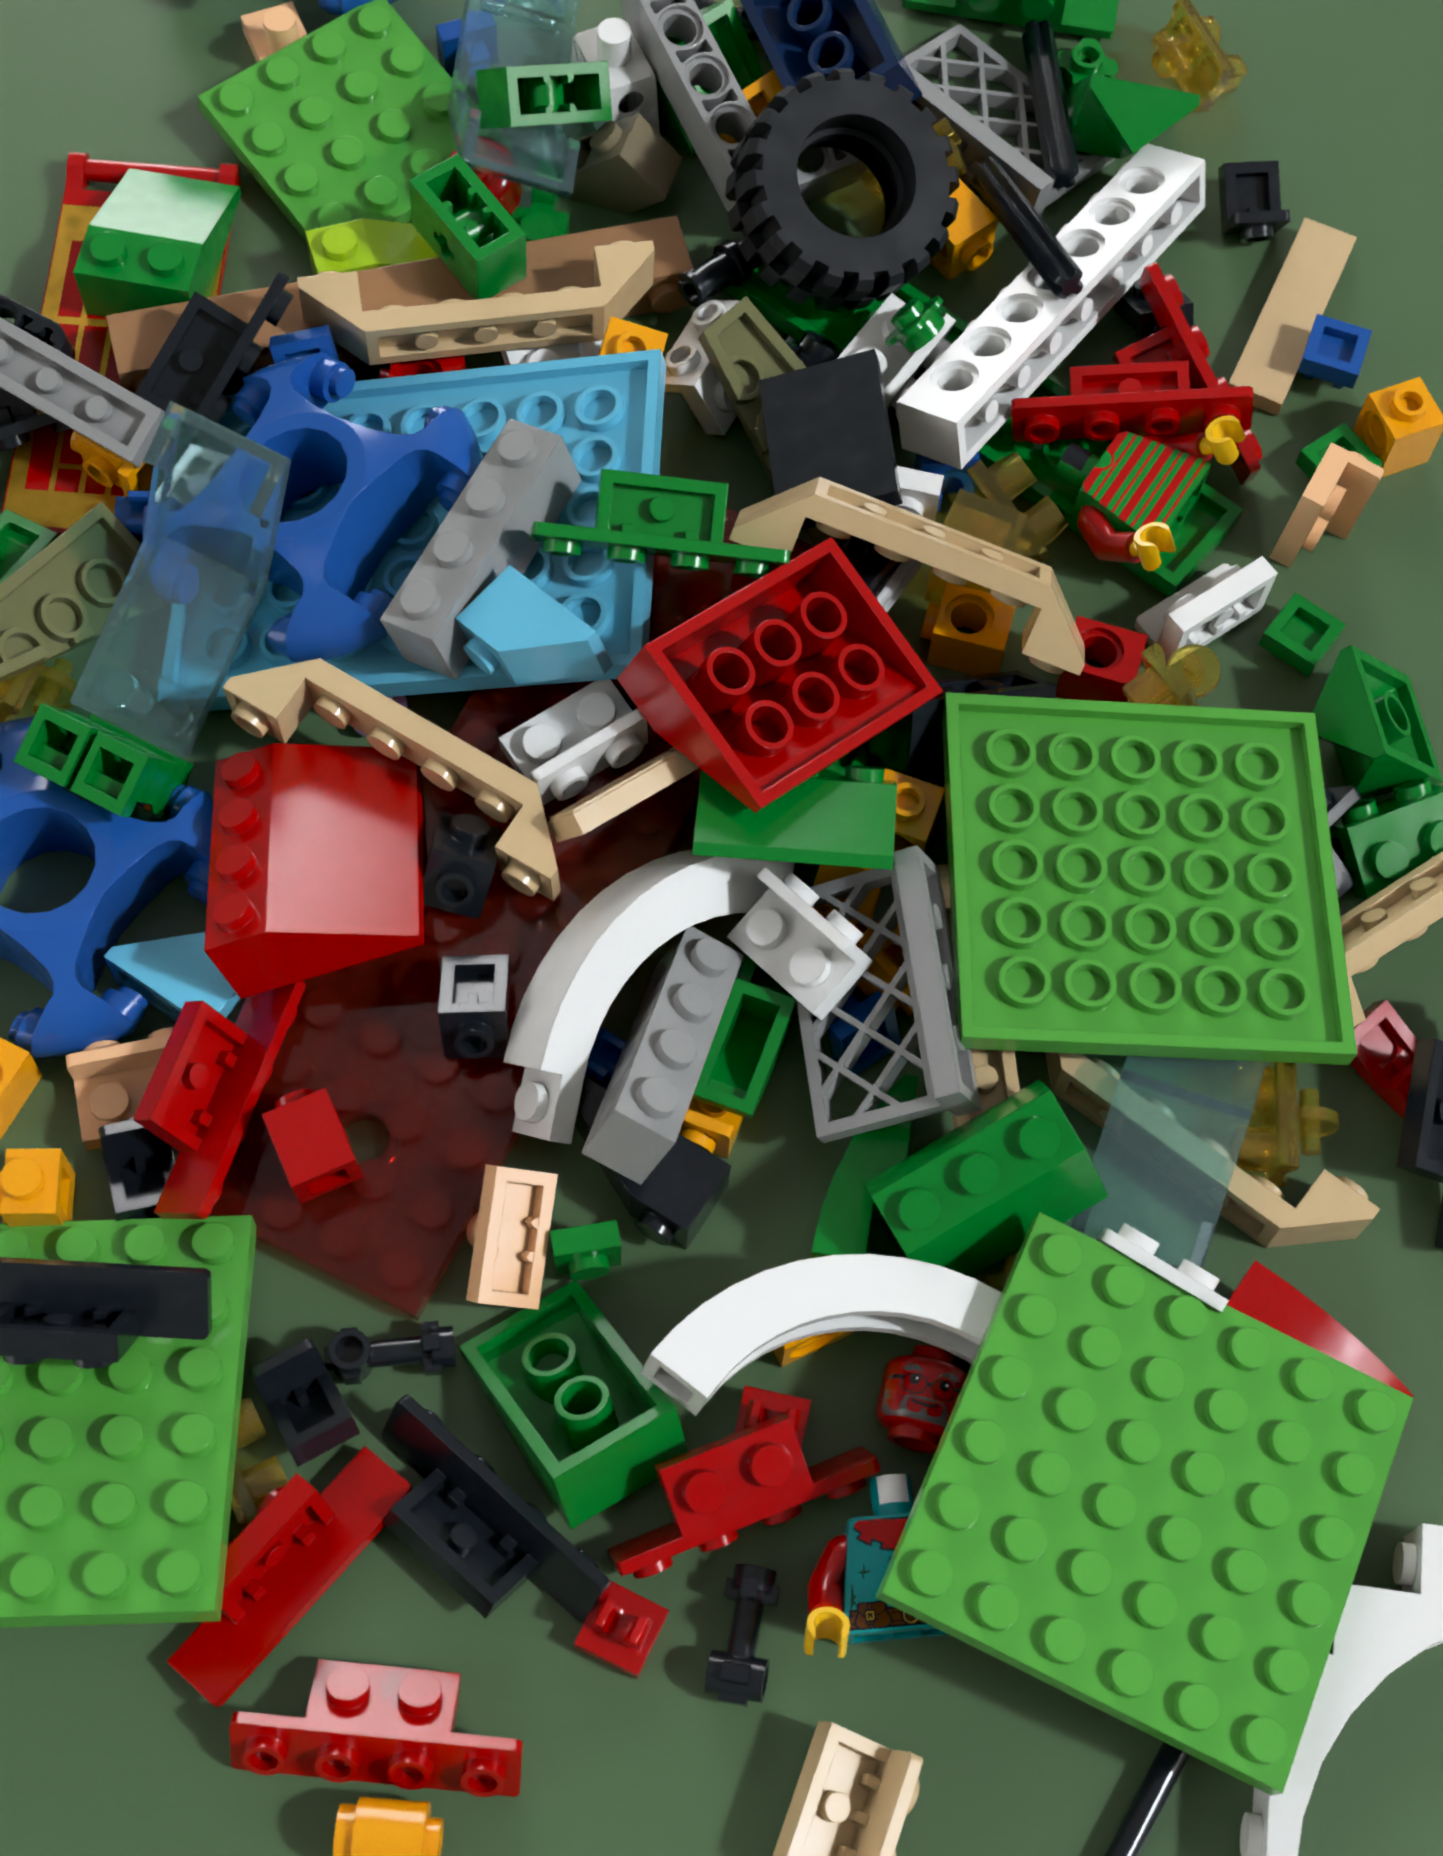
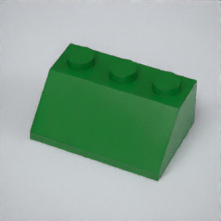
M845 766V777L819 775L817 773L757 813H754L701 770L692 855L893 870L897 783L895 780H884V768Z
M1039 1079L865 1182L870 1196L909 1259L939 1265L969 1277H974L1018 1251L1031 1220L1039 1212L1061 1223H1065L1108 1197L1106 1189L1077 1133L1052 1091Z

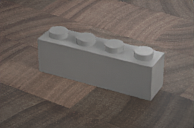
M510 418L508 419L380 618L381 623L405 660L456 680L470 658L463 649L468 639L455 618L509 565L521 574L524 573L542 542L529 540L530 528L533 522L555 523L582 481L562 436Z
M693 926L680 933L653 971L582 1149V1154L641 1185L676 1143L744 957L743 954Z

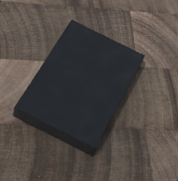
M875 349L759 380L774 495L815 478L822 477L891 505L903 504L880 363ZM805 517L801 530L815 527L816 521Z

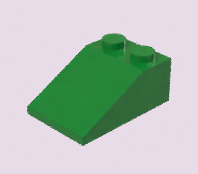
M129 168L89 223L73 271L86 314L106 317V315L190 301L195 291L206 298L210 297L241 196L240 186Z
M577 1280L540 1299L539 1310L524 1308L459 1345L463 1358L538 1484L570 1529L575 1528L657 1479L658 1474L654 1465L689 1452L675 1405L662 1389L640 1373L644 1367Z

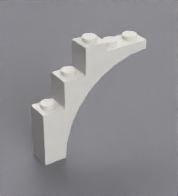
M1422 1523L1403 1537V1542L1397 1543L1393 1556L1392 1571L1395 1584L1402 1585V1591L1352 1584L1284 1791L1281 1794L1271 1796L1254 1787L1252 1813L1245 1812L1241 1823V1856H1298L1303 1816L1321 1764L1350 1715L1388 1674L1422 1651L1443 1643V1526Z

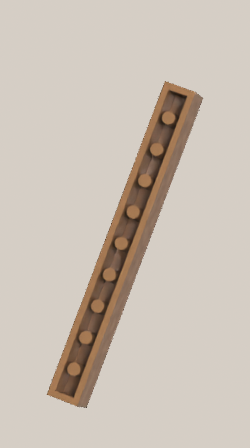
M676 215L527 241L526 278L491 298L511 292L532 294L557 291L568 286H578L581 288L595 287L594 246L610 245L621 240L632 242L653 240V285L625 317L651 312L668 313L679 307L690 306L680 292L678 282L681 280L678 277L685 271L693 269V265ZM439 257L357 271L362 311L379 310L389 305L409 307L437 304L447 299L474 300ZM298 282L287 283L284 288L294 297L276 327L265 320L253 340L262 346L263 349L247 375L274 364L269 348L270 337L313 328L305 323L303 319ZM269 287L207 297V299L248 324ZM189 301L106 315L117 371L123 388L135 394ZM334 342L339 361L346 363L349 367L367 364ZM234 372L224 391L226 389L242 387L243 377Z

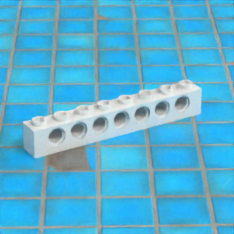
M1146 144L1128 162H1125L1118 170V173L1099 192L1090 198L1088 204L1069 223L1065 224L1056 236L1083 272V276L1080 279L1083 283L1081 292L1078 295L1071 293L1065 299L1056 297L1029 262L1027 267L1009 286L1004 287L999 292L996 299L980 316L967 325L965 331L950 347L935 358L932 365L911 387L906 388L896 401V418L899 421L901 447L961 470L1011 417V401L1015 398H1028L1131 288L1134 282L1141 277L1144 267L1154 263L1205 208V159Z

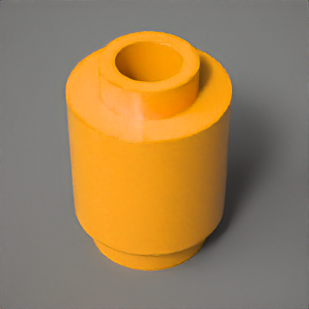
M360 1796L357 1804L341 1803L339 1806L334 1832L333 1856H441L444 1819L431 1817V1802Z

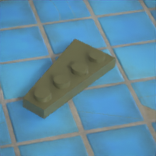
M745 296L705 329L698 340L773 484L759 380L806 368V366L748 297ZM816 526L800 530L799 537L807 551L832 537L820 531Z
M102 501L0 584V683L174 604L161 598L155 590L148 573L143 545Z

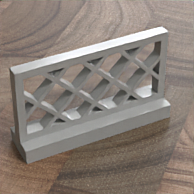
M960 23L904 57L923 94L911 103L921 112L928 107L938 119L932 127L938 137L947 135L954 151L947 158L948 167L956 166L959 178L975 191L977 190L971 183L974 175L970 171L975 161L982 163L988 157L995 158L1042 218L1046 206L1115 161V158L1096 154L1090 156L1076 155L1079 173L1075 176V184L1067 189L1062 185L1053 188L1055 180L1039 168H1044L1041 150L1029 149L1028 139L1039 140L1037 123L1026 121V112L1035 113L1029 77ZM958 47L970 56L973 62L947 59L946 53ZM920 73L938 75V84L931 83ZM948 76L975 79L976 89L950 86ZM986 81L1002 82L1012 89L1013 93L986 90ZM959 104L977 106L978 116L970 114ZM988 107L1015 110V120L989 117ZM998 135L1017 137L1018 148L1012 147Z
M918 845L894 852L893 870L869 869L809 887L820 897L812 907L827 903L839 910L838 913L849 922L854 919L874 931L862 949L869 958L875 959L887 939L901 947L904 955V962L890 984L866 970L822 1021L798 1000L796 1001L817 1139L826 1143L945 1111H950L957 1117L982 1110L971 1049H965L960 1042L959 1026L956 1025L953 949L939 867ZM892 884L894 902L879 924L857 911L872 889ZM848 897L844 903L838 900ZM897 924L899 925L900 936L892 932ZM861 978L884 991L864 1023L841 1010ZM907 984H909L911 997L903 993ZM897 1000L913 1009L915 1023L900 1045L876 1032ZM836 1017L859 1030L838 1062L823 1054L821 1043L822 1037ZM871 1039L894 1052V1055L874 1085L850 1071ZM918 1044L921 1059L912 1054ZM907 1061L923 1070L927 1096L900 1103L886 1093ZM825 1065L833 1069L828 1077L826 1076ZM845 1078L868 1091L867 1096L853 1116L833 1121L831 1099ZM881 1101H884L885 1103L890 1105L887 1107L876 1109Z

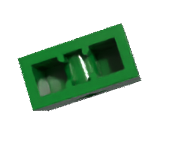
M608 61L508 66L475 70L481 129L612 120Z
M459 153L409 180L412 225L474 300L491 298L526 278V233Z

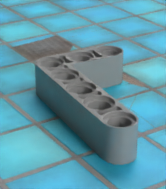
M622 0V10L625 19L630 25L635 38L726 210L729 212L736 204V201H729L725 197L726 179L734 171L730 162L736 147L745 137V132L756 120L752 108L694 0ZM667 38H678L686 45L674 44ZM692 86H703L712 94H702ZM718 134L730 135L738 143H727ZM830 147L810 148L800 154L798 162L809 166L813 172H803L797 168L798 185L805 203H808L858 182L865 177L869 168L855 156L840 149Z

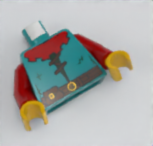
M888 1474L871 1478L869 1486L873 1516L848 1519L844 1534L836 1536L827 1542L807 1586L808 1619L803 1645L806 1655L813 1656L815 1641L822 1638L835 1642L839 1648L838 1658H844L847 1645L949 1635L875 1598L914 1504L910 1475Z

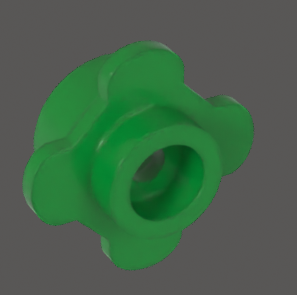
M1083 38L1074 48L1068 51H1058L1062 80L1067 88L1091 74L1114 78L1117 75L1119 68L1117 61L1107 58L1100 48V42L1096 39Z
M937 295L924 304L918 298L907 302L892 317L891 323L896 329L887 336L885 343L891 347L900 341L909 353H913L925 346L939 333L945 324V320L936 311L943 303V299Z

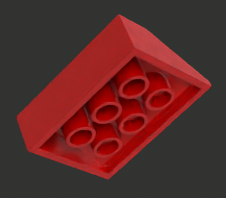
M832 537L790 560L789 564L785 563L644 645L617 677L619 683L658 735L754 813L768 806L943 692Z
M272 743L247 752H239L228 758L216 761L204 951L241 999L424 944L421 766L402 755L398 760L388 758L374 747Z

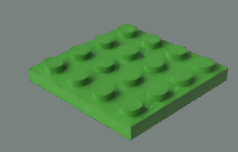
M374 0L355 7L197 96L199 110L306 243L305 231L361 218L401 223L412 222L409 180L448 159L451 153L463 144L474 141L491 142L504 150L511 160V149L495 129L480 128L479 110L387 0Z

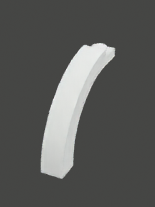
M693 849L680 851L652 860L628 872L602 890L581 909L557 937L539 964L523 996L511 1028L503 1062L524 1067L522 1083L514 1101L515 1118L512 1132L551 1142L571 1144L590 1052L598 1030L612 1002L625 982L647 957L676 934L714 917L735 913H748L769 889L757 877L764 867L768 868L783 881L790 872H794L795 863L692 855Z
M847 1254L798 1260L762 1271L740 1281L700 1305L675 1326L652 1351L640 1373L696 1416L718 1389L742 1368L762 1355L785 1344L815 1335L843 1331L891 1333L917 1339L942 1348L972 1365L1002 1292L975 1278L948 1268L904 1257Z

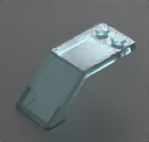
M465 0L447 110L456 153H459L471 169L566 198H570L573 194L580 141L573 139L567 141L562 124L481 129L480 118L482 111L479 110L475 70L508 66L570 63L580 0Z
M170 401L143 460L153 466L143 542L70 699V703L179 757L188 758L267 588L291 459Z
M1127 1056L1092 1161L1108 1197L1076 1215L1071 1228L1095 1239L1101 1227L1108 1228L1118 1234L1122 1225L1126 1223L1158 1242L1160 1245L1154 1256L1172 1267L1178 1269L1182 1260L1186 1259L1203 1268L1253 1112L1266 1062Z

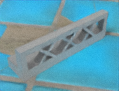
M0 317L1 389L138 468L143 464L160 433L176 444L178 443L186 428L162 409Z

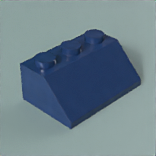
M740 0L783 89L787 85L795 87L802 77L815 72L824 74L826 79L834 69H852L855 72V79L861 80L869 71L884 76L886 79L884 86L893 91L899 84L914 94L910 102L923 95L875 0Z

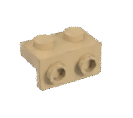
M818 1721L773 1856H896L895 1849L906 1815L913 1809L919 1795L920 1783L918 1777L923 1765V1758L910 1751L889 1749L833 1722Z

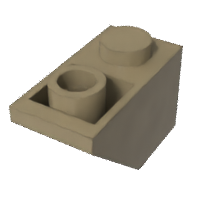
M638 112L617 122L613 120L608 121L597 131L583 137H571L566 140L553 157L554 167H558L556 187L559 188L560 196L628 215L665 200L683 157Z

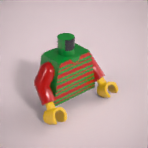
M1230 415L1221 416L1213 420L1206 428V432L1202 431L1181 436H1139L1128 431L1119 432L1102 457L1072 442L1062 455L1055 474L1081 487L1071 519L1078 527L1094 556L1101 561L1125 562L1136 572L1146 577L1149 571H1154L1161 566L1160 555L1162 552L1171 554L1176 551L1173 536L1200 497L1211 467V463L1208 461L1214 454L1216 461L1220 464L1230 465L1234 463L1239 455L1235 442L1241 443L1245 440L1246 435L1239 420L1235 416Z

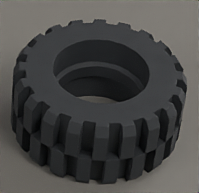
M834 69L826 79L824 74L815 72L802 77L795 87L787 85L774 96L745 132V137L736 147L730 164L734 171L726 179L725 197L729 201H736V204L727 213L731 231L738 232L742 230L745 239L738 248L747 262L756 258L762 265L764 270L758 276L772 287L779 281L788 287L785 297L799 304H802L808 297L816 298L815 307L819 310L834 311L844 302L845 307L852 311L866 308L875 299L882 302L891 293L895 294L931 263L930 259L943 248L949 237L947 227L956 219L959 203L956 198L949 196L960 187L959 173L956 166L948 167L947 158L954 151L947 135L938 137L932 127L938 119L930 109L926 107L921 112L910 102L914 94L900 84L894 91L885 87L886 79L884 76L868 71L861 80L855 79V72L852 69ZM816 147L840 149L858 158L871 170L880 185L885 203L884 225L878 235L865 238L846 236L831 230L812 214L801 195L797 179L798 157L804 150Z

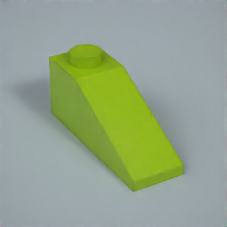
M361 218L305 231L313 276L324 271L339 273L362 271L439 257L411 223Z

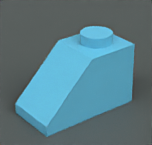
M511 565L455 618L468 639L463 649L469 658L485 673L491 675L497 669L516 685L603 675L613 666L597 631Z
M205 932L112 946L104 955L115 982L141 994L148 1001L149 1005L174 1022L177 1021L185 1001H204L235 1024L246 998L241 999L205 953Z

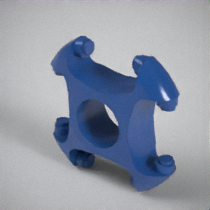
M325 352L306 354L282 360L243 377V386L234 397L235 403L232 406V410L242 421L253 427L238 449L212 481L189 503L185 504L175 495L165 493L163 497H157L152 505L144 507L142 522L143 547L148 573L153 586L159 596L168 602L190 604L200 593V572L210 567L227 568L235 572L284 585L301 596L293 613L277 619L269 630L268 643L278 654L290 659L294 663L318 658L326 661L364 649L387 637L386 629L381 623L380 618L392 601L391 597L380 590L372 589L370 593L365 592L367 584L383 556L407 529L413 525L436 497L440 495L439 503L448 512L450 511L483 460L477 436L465 413L455 407L451 408L448 406L432 408L426 416L424 429L414 434L397 435L373 430L333 416L323 410L328 402L335 403L351 393L355 384V374L346 363L334 359ZM342 484L337 495L321 510L301 520L281 522L286 510L302 495L320 486Z
M31 716L0 723V894L8 877L23 862L45 852L70 851L87 856L95 862V867L86 887L69 903L49 912L21 913L0 905V958L14 963L53 993L44 1009L36 1007L30 1012H21L12 1023L8 1037L11 1041L15 1042L16 1046L30 1052L33 1058L46 1059L65 1057L71 1053L81 1052L87 1046L97 1041H120L135 1034L137 1026L146 1014L145 1008L148 1005V1001L141 994L123 985L118 990L106 989L101 998L93 994L106 965L104 955L112 946L116 945L121 934L172 879L180 874H185L184 879L189 884L187 887L188 893L197 901L207 905L213 798L209 792L202 791L193 785L185 786L181 784L176 787L169 798L167 811L170 813V819L165 822H147L132 817H122L99 805L83 800L64 787L13 762L35 717Z

